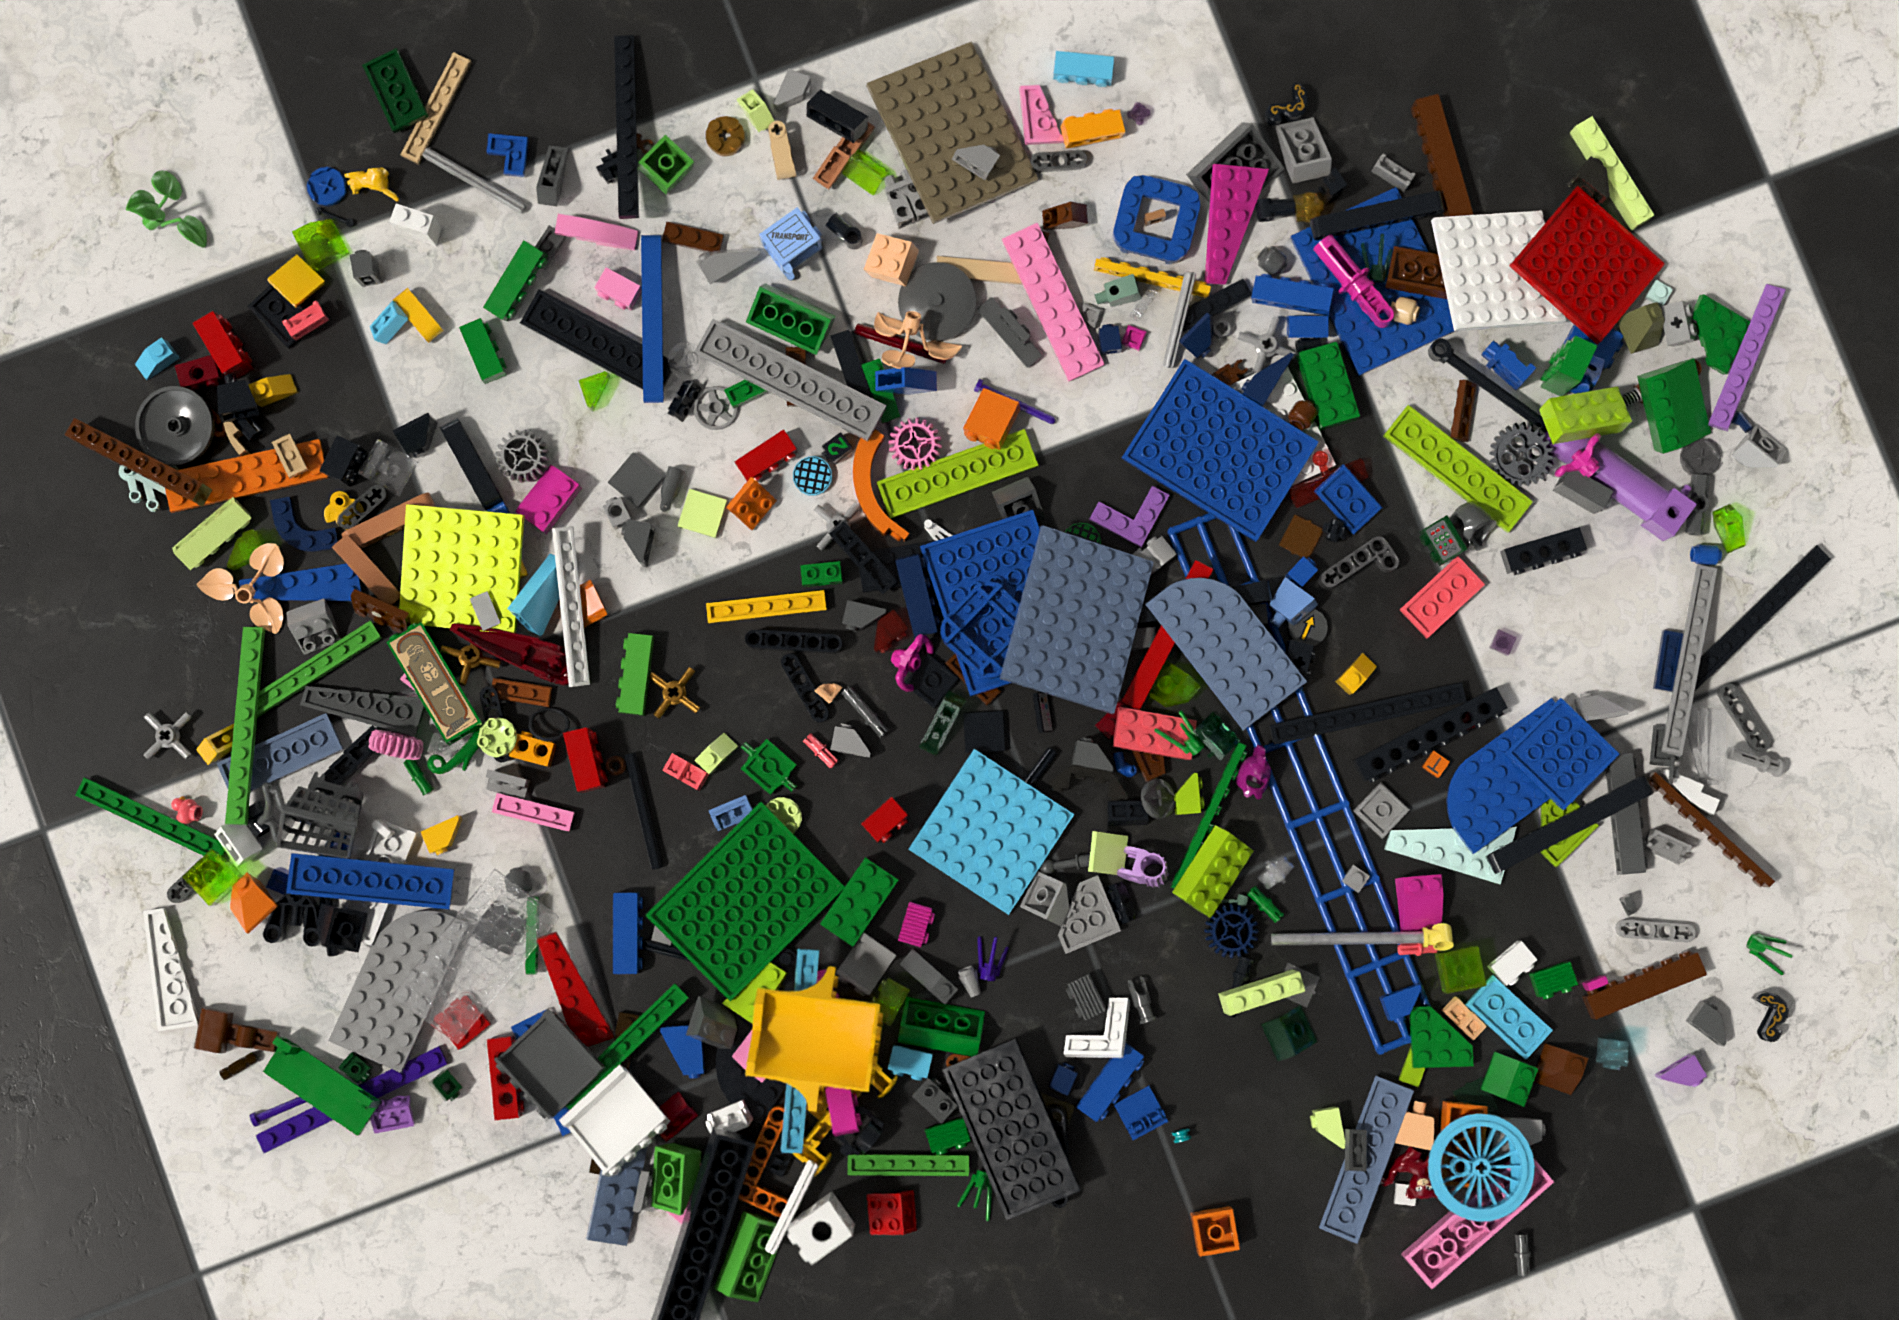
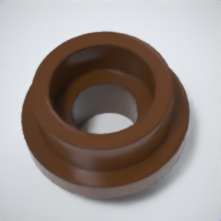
M612 756L607 760L606 769L611 775H621L626 769V762L620 756ZM615 762H618L620 764V767L617 770L613 768V764Z

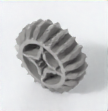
M515 430L516 436L508 433L510 439L506 440L503 437L502 441L505 444H498L497 447L502 451L495 453L501 457L496 460V463L501 464L498 469L504 471L503 475L505 477L510 475L511 481H514L517 477V481L522 483L524 477L528 483L530 482L529 476L536 480L537 476L535 473L538 472L542 475L543 472L540 468H547L543 461H549V457L543 455L548 454L549 450L543 449L547 444L540 442L542 438L539 435L535 437L533 431L528 435L527 430H523L521 435L518 430ZM525 441L520 448H512L516 443ZM531 444H534L537 448V459L530 456ZM508 454L515 458L513 469L508 464ZM516 454H525L529 459L521 458L520 460ZM526 464H532V465H533V466H532L530 469H528V470L519 471V470L522 469V468L524 467V465H526Z

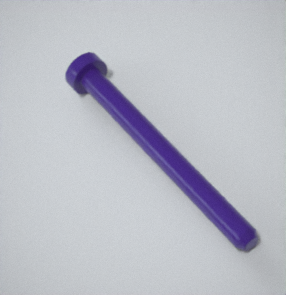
M979 378L974 388L975 392L978 393L979 390L982 391L985 388L1018 401L1020 410L1049 424H1054L1056 419L1053 416L983 384L984 380Z
M297 1097L259 1114L256 1112L249 1115L251 1123L254 1127H257L261 1121L304 1104L306 1101Z

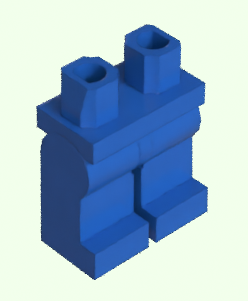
M1493 340L1481 354L1489 361L1486 367L1489 369L1493 368L1497 375L1514 390H1517L1533 373L1536 367L1531 363L1525 366L1517 359L1513 351L1508 350L1510 347L1506 343L1501 347Z

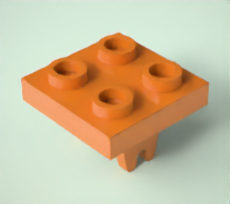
M750 477L726 508L745 526L753 530L777 500L754 478Z

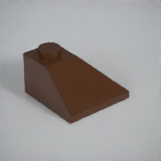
M1544 1043L1536 1067L1538 1071L1534 1082L1571 1095L1583 1077L1588 1058Z

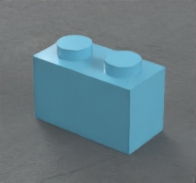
M893 1044L888 1070H892L891 1074L903 1076V1073L910 1074L911 1079L922 1081L923 1078L928 1077L933 1053Z

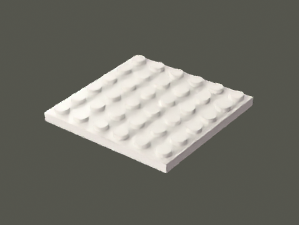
M1542 211L1434 217L1431 220L1454 331L1559 324L1566 321L1565 316L1509 266L1545 224Z

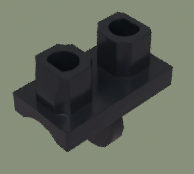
M606 149L608 155L601 158L603 164L596 166L600 177H603L606 183L610 184L617 180L614 175V171L617 170V151L611 154L610 149Z

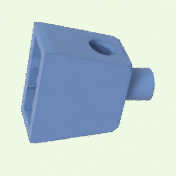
M1285 577L1270 602V607L1276 612L1270 619V622L1277 628L1285 620L1292 625H1296L1318 604L1312 596Z

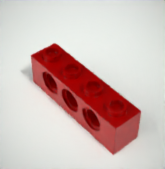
M514 1036L487 1039L495 1121L520 1118L525 1111L524 1101L520 1100V1092L522 1090L520 1088L516 1089L510 1082L505 1083L502 1080L503 1073L496 1067L498 1063L494 1060L496 1057H500L502 1052H505L517 1041L514 1040ZM506 1092L512 1094V1103L505 1102L504 1094Z

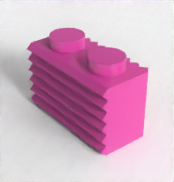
M909 902L898 941L921 947L922 943L926 944L929 933L926 932L927 925H932L935 913H931L932 908Z

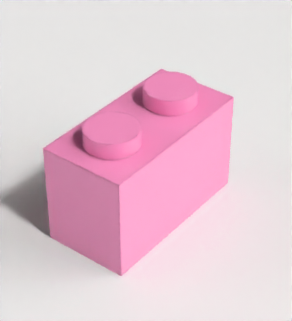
M605 268L594 287L598 292L597 296L606 301L611 299L615 302L614 305L622 310H625V308L632 310L642 292L640 285L608 268Z

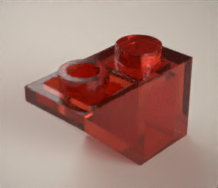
M894 609L877 623L874 643L876 654L878 652L883 654L891 648L890 644L893 641L897 640L899 642L907 636L908 628Z

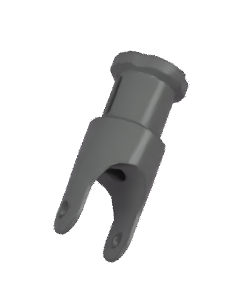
M1140 976L1141 994L1135 990L1132 980H1128V987L1134 1007L1137 1008L1141 1019L1139 1023L1143 1024L1156 1020L1157 1017L1154 1016L1151 1008L1152 1001L1145 979Z

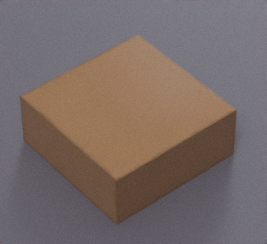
M1160 209L1145 214V225L1149 226L1165 221V210Z

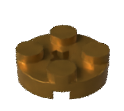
M729 116L718 117L711 120L706 129L707 145L719 156L734 155L744 144L745 134L743 127L735 118ZM723 132H727V134L731 135L730 137H727L726 141H724L723 138L720 137V135H722Z

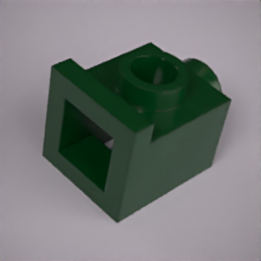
M351 1052L338 1067L356 1084L361 1081L364 1083L372 1075L370 1071L373 1068L367 1060L355 1052ZM355 1065L359 1067L358 1073L353 1071Z
M444 1069L429 1082L444 1101L456 1099L461 1094L459 1090L463 1088L447 1069ZM444 1083L449 1084L447 1091L443 1090Z

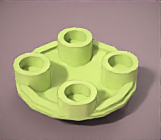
M489 718L479 731L477 744L489 756H505L512 751L516 744V729L506 719Z
M777 797L770 800L766 805L792 834L800 827L802 821L801 811L793 800Z

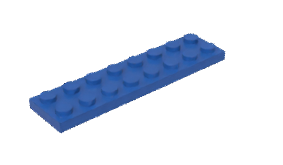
M291 853L286 894L450 909L455 869Z

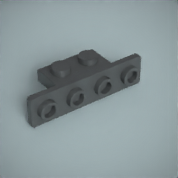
M992 297L978 307V312L1026 368H1029L1041 358L1042 354L1030 341L1029 329L1024 324H1019L1016 320L1018 317L1011 309L1009 311L1006 307L1002 309Z
M1653 725L1650 765L1669 766L1668 784L1673 785V778L1678 777V766L1674 765L1675 760H1679V756L1661 752L1666 726Z

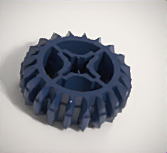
M1229 904V910H1227L1225 905H1222L1221 909L1223 912L1216 909L1215 913L1217 916L1212 915L1211 917L1213 921L1205 922L1206 925L1211 926L1210 929H1204L1205 933H1210L1211 935L1205 937V940H1213L1209 947L1212 948L1216 945L1217 947L1214 952L1217 954L1222 950V957H1225L1227 952H1229V958L1234 957V952L1239 957L1241 956L1240 950H1243L1245 954L1249 953L1246 946L1253 948L1254 945L1250 941H1257L1258 938L1253 937L1252 934L1259 933V930L1252 929V926H1256L1258 923L1256 921L1250 922L1254 915L1251 914L1247 917L1248 909H1244L1241 913V905H1237L1236 910H1234L1233 904ZM1235 914L1241 917L1242 920L1231 924L1225 916ZM1220 920L1223 925V932L1216 937V925ZM1246 925L1247 936L1243 942L1239 932ZM1228 926L1232 928L1237 927L1236 931H1234L1236 932L1235 936L1231 934L1226 935L1227 931H1229L1227 930ZM1231 938L1238 946L1227 948L1221 942Z

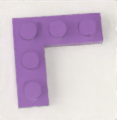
M1152 486L1134 520L1098 502L1089 520L1142 547L1169 495Z

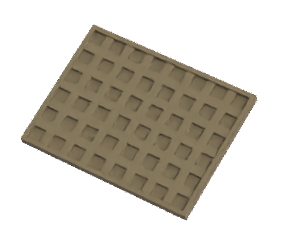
M972 42L867 83V89L933 224L1037 182L1038 177ZM984 144L987 147L994 148L1000 157L986 180H983L952 160L957 149Z

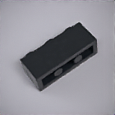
M821 89L807 102L806 117L852 143H855L867 131V115Z

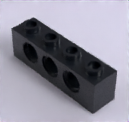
M1577 527L1506 548L1500 551L1507 574L1513 573L1516 576L1525 573L1526 568L1532 567L1533 570L1545 567L1544 563L1550 561L1552 565L1562 562L1563 557L1570 556V559L1582 556L1581 552L1587 550L1581 529ZM1560 542H1563V543L1566 544V546H1567L1566 552H1563V551L1560 550V548H1559V543H1560ZM1541 548H1545L1548 551L1547 557H1543L1540 554ZM1522 553L1529 556L1528 563L1522 561Z

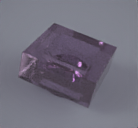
M1498 629L1489 648L1509 656L1517 637Z

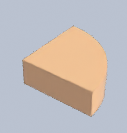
M822 684L815 692L830 704L843 687L838 684Z

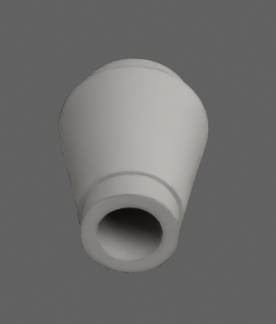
M967 966L959 970L958 978L970 997L981 994L977 970L973 966Z

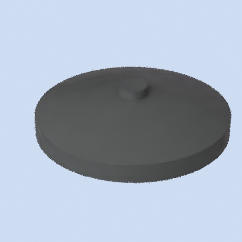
M942 262L924 264L912 271L907 286H901L898 296V307L902 320L905 319V314L908 311L920 313V324H923L925 339L928 341H946L963 333L972 322L977 306L976 292L968 276L959 268ZM918 331L916 335L921 338L920 331Z
M168 386L154 391L143 401L136 415L135 431L141 448L148 456L166 465L181 466L197 460L207 451L214 436L215 421L209 404L197 392L180 386Z

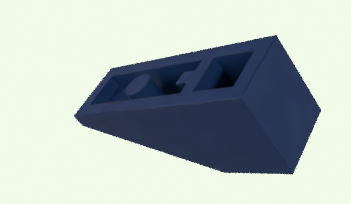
M1287 354L1255 374L1251 381L1247 379L1241 388L1244 391L1243 395L1263 407L1294 354Z

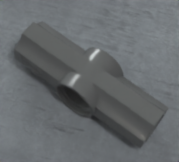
M1702 474L1691 475L1690 487L1692 489L1689 499L1693 502L1695 500L1700 502L1701 509L1694 508L1687 517L1685 534L1694 536L1704 535L1706 510L1709 508L1710 476Z

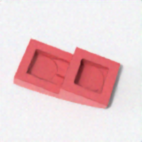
M673 753L662 770L698 791L701 790L709 776L707 772Z

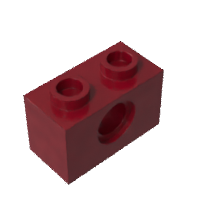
M211 355L175 365L180 387L188 388L195 392L199 391L201 387H214L219 385V382L224 381L223 374ZM199 371H203V372H204L203 377L200 378V379H197V378H196L197 373H198Z

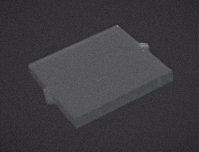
M1287 963L1284 972L1292 969L1299 971L1305 992L1286 997V999L1307 1008L1312 995L1315 994L1314 990L1320 977Z

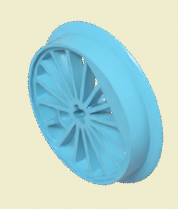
M1472 1114L1453 1121L1440 1132L1430 1151L1428 1172L1436 1196L1451 1212L1472 1221H1493L1512 1213L1527 1197L1534 1179V1159L1527 1140L1514 1125L1494 1115ZM1481 1126L1491 1127L1481 1153ZM1476 1127V1153L1466 1132V1129ZM1461 1131L1472 1156L1453 1138ZM1495 1131H1500L1505 1137L1487 1154ZM1450 1140L1470 1161L1445 1150ZM1508 1140L1509 1152L1490 1159ZM1443 1153L1454 1157L1450 1164H1441ZM1510 1156V1165L1491 1164ZM1462 1161L1464 1163V1170L1456 1172L1455 1164ZM1481 1163L1484 1165V1168H1481L1479 1171L1476 1169V1166ZM1441 1168H1450L1453 1175L1442 1179ZM1491 1168H1510V1178L1491 1170ZM1489 1173L1510 1181L1508 1193ZM1466 1176L1449 1193L1444 1183ZM1485 1176L1505 1194V1198L1496 1203ZM1471 1178L1464 1199L1460 1203L1453 1196ZM1481 1178L1492 1202V1205L1482 1207ZM1477 1179V1207L1467 1206L1466 1204Z

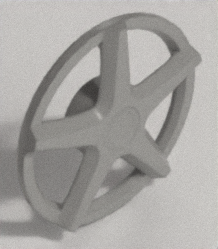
M708 387L701 391L699 397L694 401L693 410L695 418L706 429H724L732 424L736 418L738 407L734 408L732 417L724 411V407L730 403L728 397L721 401L717 400L714 390L724 391L725 388ZM708 392L710 402L708 404H697L700 397ZM697 410L709 413L706 424L699 418ZM717 416L727 421V423L721 426H712Z

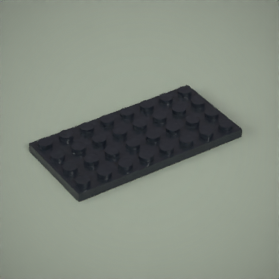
M1017 1038L942 1069L1006 1220L1081 1190Z

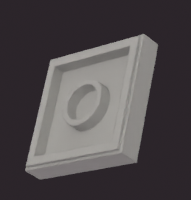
M1380 782L1353 812L1383 839L1410 809Z

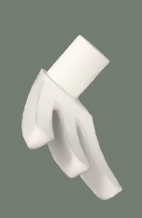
M926 520L924 523L925 529L934 541H938L935 535L940 539H944L939 531L948 537L953 536L931 520Z

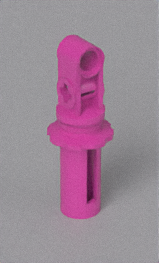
M1332 234L1322 239L1313 250L1342 284L1338 292L1340 294L1348 292L1351 296L1350 299L1353 302L1357 301L1360 308L1371 318L1377 327L1386 328L1389 326L1394 317V311L1384 300L1380 292L1373 287L1375 283L1367 278L1370 269L1366 267L1361 270ZM1379 314H1386L1388 316V320H1382L1379 317Z

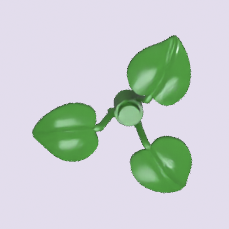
M164 170L155 172L151 179L152 185L158 193L164 195L159 205L155 203L151 193L145 190H138L129 198L126 210L143 218L142 223L148 230H155L159 225L164 227L168 224L179 222L177 229L180 234L195 245L205 248L207 246V234L200 220L187 215L184 219L176 218L165 221V213L161 210V207L168 197L172 200H178L182 195V188L179 181L169 172Z

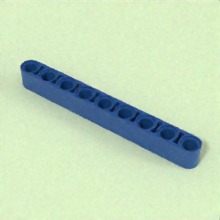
M641 235L643 402L664 403L661 235Z

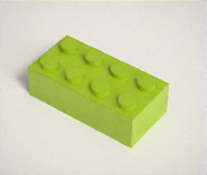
M1618 387L1549 398L1539 409L1552 444L1591 438L1596 433H1599L1601 436L1620 433L1632 422Z
M1215 825L1172 893L1197 911L1211 918L1252 855L1253 850L1231 833Z

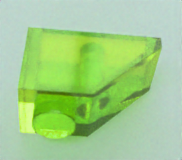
M1731 504L1712 511L1714 528L1725 551L1730 553L1746 546L1743 517Z
M248 530L242 533V537L237 538L227 563L229 569L234 571L250 564L252 552L257 547L265 544L260 532Z

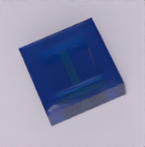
M273 869L266 888L285 895L289 874Z

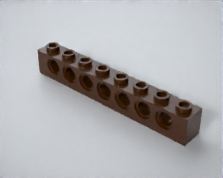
M76 418L73 419L65 433V436L76 443L201 507L204 506L212 492V489L205 484Z

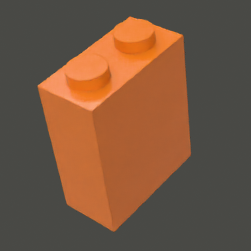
M983 388L963 427L964 435L970 441H979L990 449L996 448L1001 450L1020 412L1019 402Z

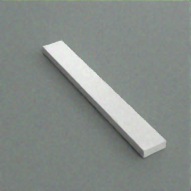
M573 526L552 528L569 687L590 685Z

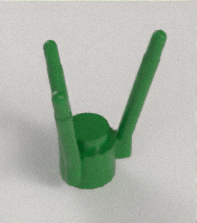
M1179 711V714L1188 727L1187 729L1183 723H1180V727L1188 736L1184 741L1185 746L1159 729H1154L1157 734L1182 749L1185 754L1190 752L1194 756L1205 746L1183 711Z
M1752 933L1746 944V948L1750 949L1749 953L1755 955L1780 975H1784L1783 971L1759 952L1763 953L1765 949L1792 958V954L1770 946L1767 942L1786 944V940Z
M977 1170L976 1175L972 1174L971 1181L957 1206L961 1207L975 1183L978 1191L974 1208L978 1207L982 1190L987 1189L986 1221H989L992 1185L987 1173Z

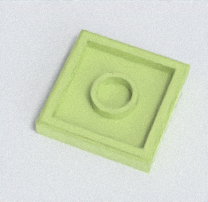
M689 489L678 527L716 538L727 500Z
M1093 831L1088 871L1117 875L1118 869H1121V867L1125 868L1126 853L1124 848L1127 846L1128 836Z

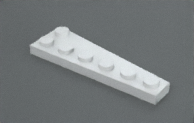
M166 908L143 911L158 1031L196 1026L199 1023V1018Z

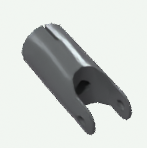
M668 466L661 488V511H668L671 503L678 496L685 474L684 470Z

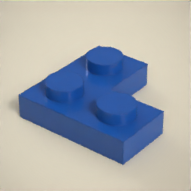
M489 133L486 153L488 155L506 156L504 175L525 176L528 137Z

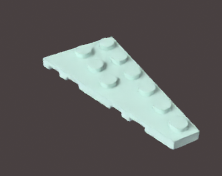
M1510 827L1473 855L1454 829L1391 830L1388 834L1384 850L1501 884L1504 871L1494 874L1485 856L1513 842L1517 827Z

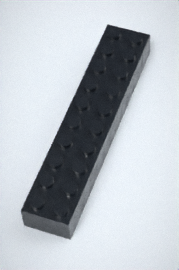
M713 1127L652 1320H699L756 1144L752 1136Z

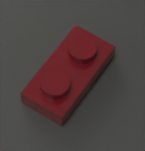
M1122 699L1117 703L1114 714L1107 713L1095 725L1108 740L1115 733L1118 708L1134 709L1121 702Z

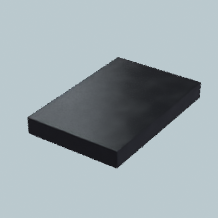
M269 285L247 307L290 349L298 340L295 341L290 336L282 321L292 318L303 311L304 308L301 305L295 308L272 285Z

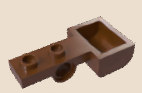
M206 1007L201 1008L194 1049L213 1053H226L227 1045L232 1044L242 1048L276 1052L277 1046L272 1042L276 1036H279L280 1032L232 1023L234 1015L232 1012Z

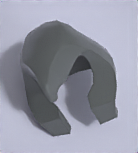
M1472 502L1459 506L1450 517V521L1456 530L1461 529L1464 525L1463 542L1467 548L1472 549L1474 547L1476 551L1484 548L1482 546L1483 541L1497 523L1489 513Z

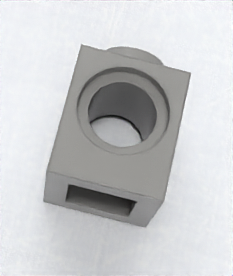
M613 497L606 501V505H603L609 521L615 530L622 527L624 523L627 524L628 519L632 520L621 497L618 499ZM620 507L622 509L621 515L613 516V509Z

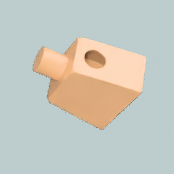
M1414 1101L1413 1111L1406 1112L1395 1143L1431 1150L1434 1143V1117L1424 1115L1426 1103Z

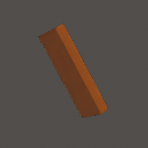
M493 678L492 686L498 689L501 700L550 707L552 687ZM494 692L490 693L491 698L494 696Z

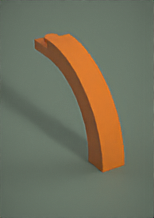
M875 429L869 441L860 438L855 451L853 482L856 496L864 515L878 532L885 537L888 531H891L890 535L895 540H903L905 542L910 534L883 512L872 491V463L879 447L885 440V436Z

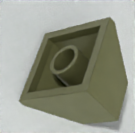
M1658 302L1642 306L1624 314L1617 323L1630 353L1633 354L1658 346L1665 319Z

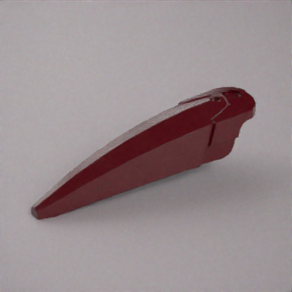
M452 624L450 627V631L471 644L518 668L533 673L536 677L563 686L569 685L564 646L545 642L539 638L489 628L483 631L479 626Z

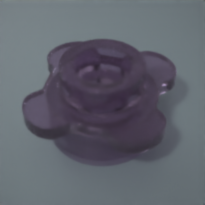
M1140 102L1134 103L1132 110L1127 112V117L1136 121L1137 125H1142L1144 119L1150 116V110L1146 109Z

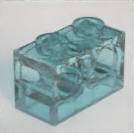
M1598 1038L1596 1062L1602 1063V1067L1620 1070V1066H1627L1629 1042L1618 1039Z

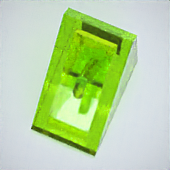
M606 371L578 380L587 407L591 411H594L611 377Z

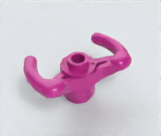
M1599 433L1594 434L1589 439L1586 449L1584 451L1579 449L1571 457L1573 461L1559 467L1554 475L1561 477L1566 472L1579 471L1588 478L1600 468L1599 462L1593 455L1595 444L1601 439V435Z
M919 634L907 650L896 649L892 654L891 662L895 667L899 668L895 677L897 685L906 692L914 690V686L906 684L904 679L908 671L914 672L920 667L921 660L918 653L922 644H925L927 653H934L933 644L926 635Z

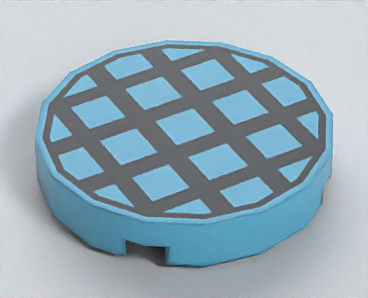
M816 456L806 457L796 464L793 471V481L801 493L808 496H817L829 488L832 481V471L829 464L823 459Z

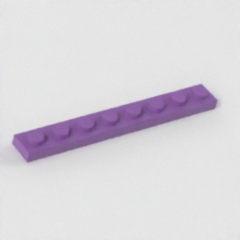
M1766 284L1709 420V426L1728 432L1786 289Z

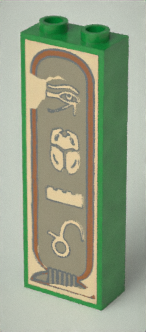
M422 622L413 623L407 627L405 632L401 634L396 633L389 638L390 640L386 642L448 746L483 726V723Z

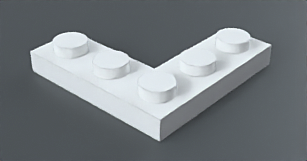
M1109 998L1104 1036L1066 1035L1064 1055L1066 1057L1124 1058L1130 1000L1128 998Z

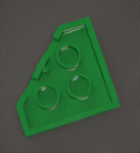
M1702 294L1699 295L1693 308V319L1696 320L1699 331L1697 333L1701 347L1704 346L1707 366L1724 375L1729 371L1750 321Z
M1431 1006L1413 1007L1410 1013L1412 1068L1474 1066L1473 1046Z

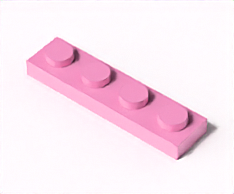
M500 793L496 794L492 809L493 813L568 832L571 830L575 812Z

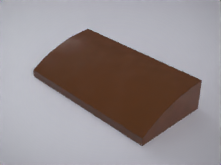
M1394 246L1385 288L1447 299L1438 254Z

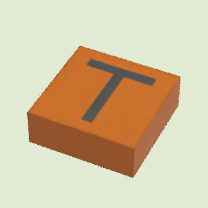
M1432 751L1421 767L1436 778H1439L1450 761L1437 752Z

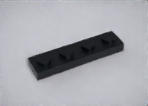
M1244 278L1189 306L1183 332L1191 329L1206 313L1214 317L1251 298L1252 293Z

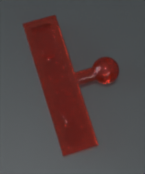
M1317 451L1312 457L1313 463L1319 466L1321 475L1289 489L1296 508L1320 499L1314 490L1338 469L1328 471L1326 465L1328 455L1324 451ZM1361 458L1345 464L1359 481L1369 478Z

